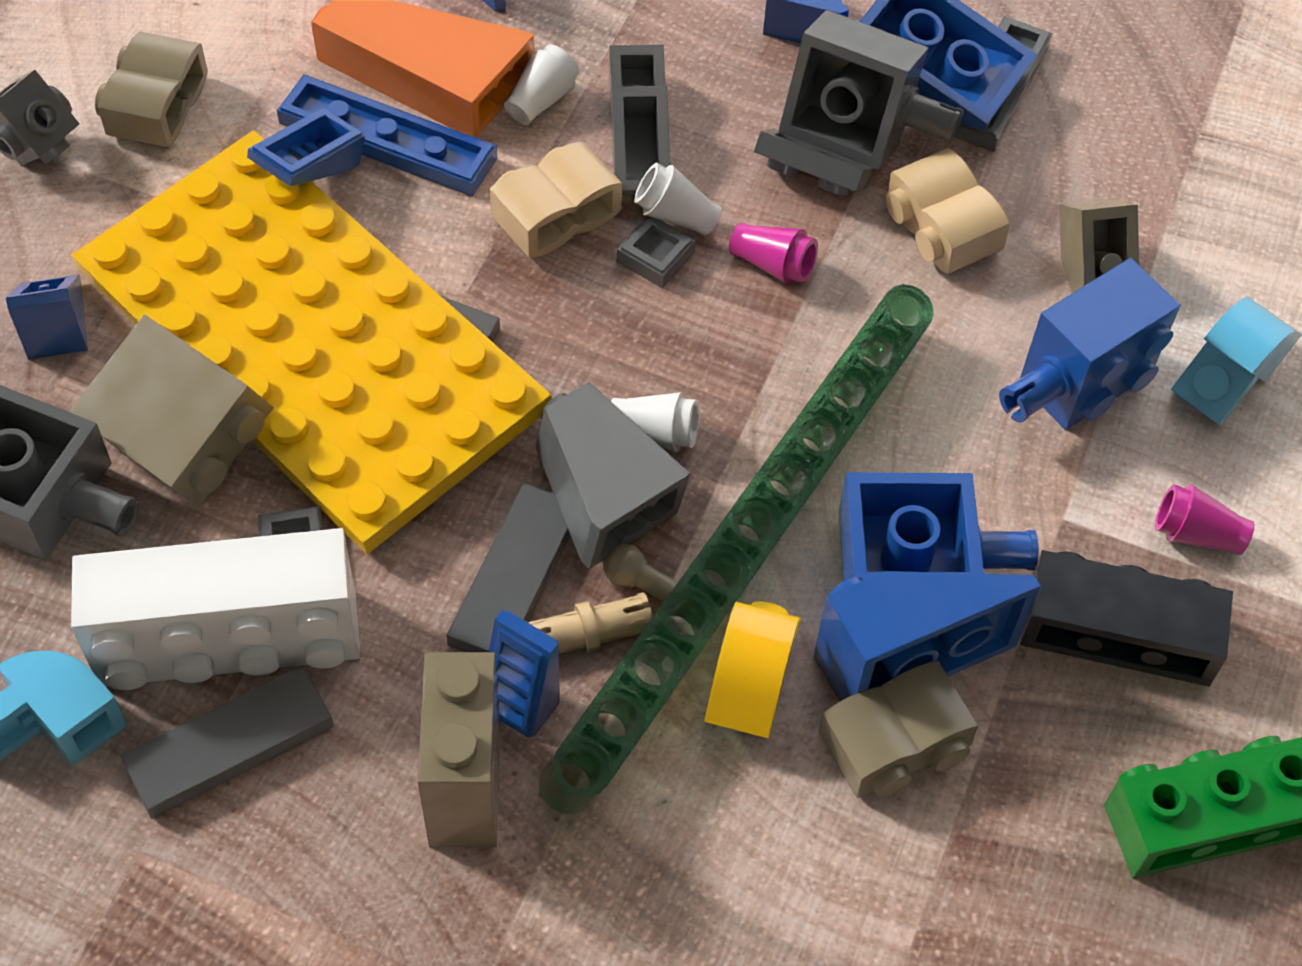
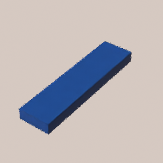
M303 74L277 109L279 124L288 127L315 111L325 108L365 134L362 155L472 197L498 159L497 146L305 74Z

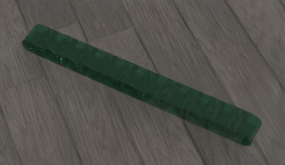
M901 284L894 286L886 293L545 765L540 775L539 789L543 800L552 809L563 814H576L584 811L613 779L931 324L934 316L933 304L921 289L913 285ZM864 357L872 360L875 365L869 363ZM834 397L841 399L848 408L840 405ZM803 438L812 441L819 451L810 448ZM771 481L782 484L788 490L789 495L778 492L773 487ZM738 525H745L751 528L756 533L759 541L747 538L740 531ZM705 570H713L719 573L724 578L727 588L713 584L707 578ZM678 616L685 619L692 626L694 636L678 632L673 626L670 617ZM645 664L653 668L658 674L660 685H650L644 682L638 676L635 665ZM608 713L616 716L625 728V736H614L607 733L600 724L599 714ZM574 764L582 768L589 779V788L577 789L570 786L564 780L561 765Z

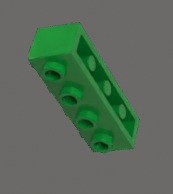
M1267 736L1249 743L1242 751L1220 755L1218 750H1205L1187 757L1180 765L1158 770L1155 764H1143L1122 773L1106 800L1104 807L1132 879L1302 839V737L1281 741L1279 736Z

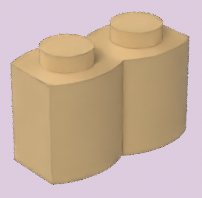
M584 142L571 143L552 149L538 165L522 167L503 174L490 188L491 216L528 258L543 256L565 244L575 234L596 229L621 211L622 182Z
M947 148L891 172L889 190L885 197L888 212L896 223H903L915 235L917 248L927 262H933L942 272L949 274L1005 248L1010 226L1005 212L997 200L986 189L978 185L970 168L956 152Z

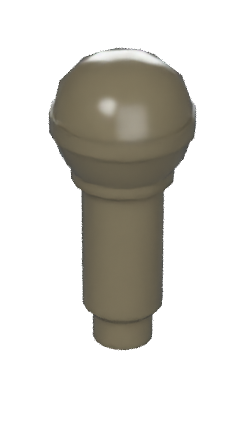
M623 543L615 546L603 561L604 573L612 584L623 587L630 586L632 588L636 586L672 608L678 607L685 611L694 597V594L688 592L683 584L648 565V560L644 558L638 547Z

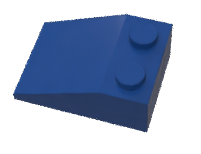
M876 0L859 21L929 47L917 85L919 94L949 106L964 109L961 123L982 130L990 122L1038 55L960 0Z
M884 571L865 580L861 577H853L838 584L826 596L813 657L839 702L862 691L881 687L898 675L929 662L939 661L949 677L1015 648L1041 585L1034 575Z

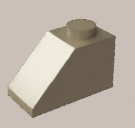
M1114 198L1059 204L1061 261L1072 293L1130 257L1139 265L1138 204Z

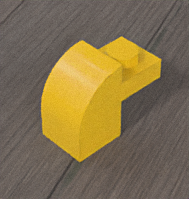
M756 601L751 604L735 602L722 643L704 722L769 738L777 713L787 667L797 638L801 617L790 615L786 609L771 602Z

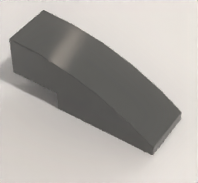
M664 44L609 45L608 65L614 175L622 182V195H635L642 178L653 164L658 163L665 168L671 165Z

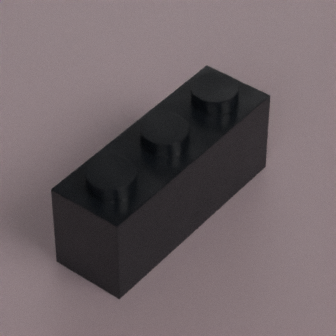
M1045 550L1041 551L1038 564L1032 574L1041 586L1022 631L1020 645L1203 686H1211L1227 659L1233 591L1213 587L1208 582L1200 579L1180 580L1152 574L1134 565L1115 566L1087 560L1074 552L1062 551L1055 553Z

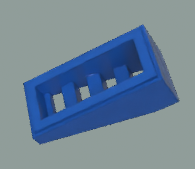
M321 108L248 148L247 158L287 185L294 186L344 173L357 167L361 161L365 134L327 109Z
M502 610L494 620L489 652H495L500 721L526 737H533L560 703L559 643L556 639L510 611Z

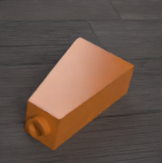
M332 0L328 5L321 7L311 21L318 61L453 130L475 138L504 108V103L511 96L534 52V35L527 31L393 0Z

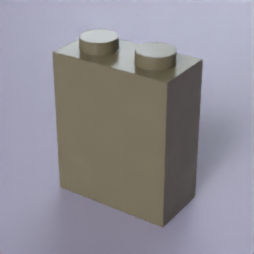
M144 314L69 412L96 422L104 439L172 489L200 506L208 494L214 492L222 484L226 477L227 469L245 445L259 435L264 426L265 419L274 407L248 385Z
M425 652L418 788L429 847H497L500 712L495 652Z

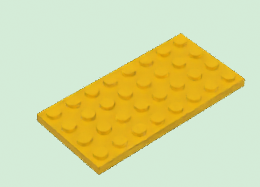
M253 130L77 250L71 256L77 269L134 325L138 323L144 314L248 385L274 407L265 419L261 432L252 442L317 506H320L321 510L339 528H343L344 533L368 555L541 417L544 407L552 399V396L312 181L289 186L248 159V148L264 140Z

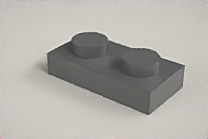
M777 129L761 131L754 149V153L769 158L766 166L770 169L794 177L798 176L799 170L819 177L818 187L841 196H848L850 190L859 191L867 188L874 171L873 167L781 133Z

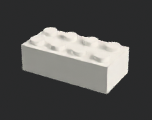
M343 528L72 556L71 628L91 671L105 687L117 690H133L142 687L146 682L173 679L185 683H197L208 680L212 675L237 672L261 676L271 674L278 668L309 665L314 668L324 669L336 667L347 660L360 659L356 591Z

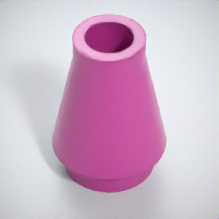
M740 222L732 232L729 252L731 255L748 261L786 284H790L793 281L803 283L809 278L814 268L818 254V242L815 238L808 237L805 229L754 226Z
M1173 484L1165 493L1155 519V530L1165 533L1166 539L1169 542L1225 550L1237 555H1242L1247 549L1255 527L1254 521L1238 515L1192 484L1185 488Z

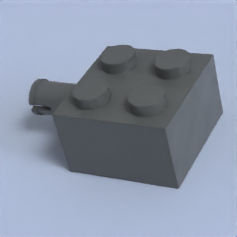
M826 10L803 33L778 131L880 170L899 146L906 126L938 137L951 144L960 127L964 109L955 108L919 94L917 85L929 47Z
M0 385V542L46 561L76 518L112 531L117 536L127 534L136 520L139 504L136 503L137 499L134 497L124 496L98 485L112 462L97 423Z

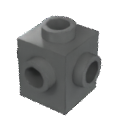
M35 69L15 79L0 92V152L7 158L16 160L20 166L38 158L44 164L52 161L71 145L65 136L80 124L72 115L71 104L65 95L54 86H48Z

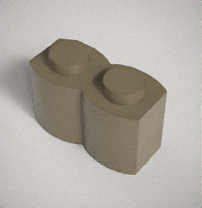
M138 32L131 39L128 46L121 48L117 57V71L111 75L106 84L104 83L99 87L95 98V110L97 115L101 117L105 134L108 136L170 147L180 134L188 109L197 101L206 81L208 69L202 43Z
M934 661L910 669L891 679L881 687L862 691L830 707L822 713L819 733L856 798L875 793L878 798H885L906 787L911 782V774L914 771L934 766L936 771H943L964 760L970 753L969 746L973 743L978 725L939 661Z

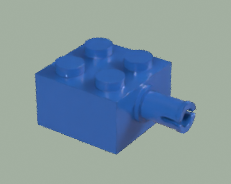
M1130 257L1041 312L1020 379L1011 385L1005 386L999 392L1000 403L1004 411L1008 414L1014 408L1020 406V409L1011 416V419L1020 423L1044 408L1065 431L1084 418H1087L1089 421L1099 418L1111 407L1115 398L1127 390H1130L1132 393L1142 390L1157 375L1159 367L1156 366L1161 351L1173 338L1174 333L1171 331V327L1181 305Z
M846 473L838 511L843 581L853 577H861L865 580L884 571L984 574V569H1027L1035 571L1039 555L1038 537L1035 530L981 531L978 525L973 473Z

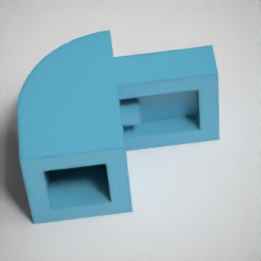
M1245 297L1234 304L1204 337L1205 345L1170 390L1222 426L1259 378L1264 382L1267 381L1302 334L1251 298Z
M32 651L16 655L0 663V674L7 685L0 692V761L43 731L73 767L127 726L115 697L83 662L73 656L57 651Z

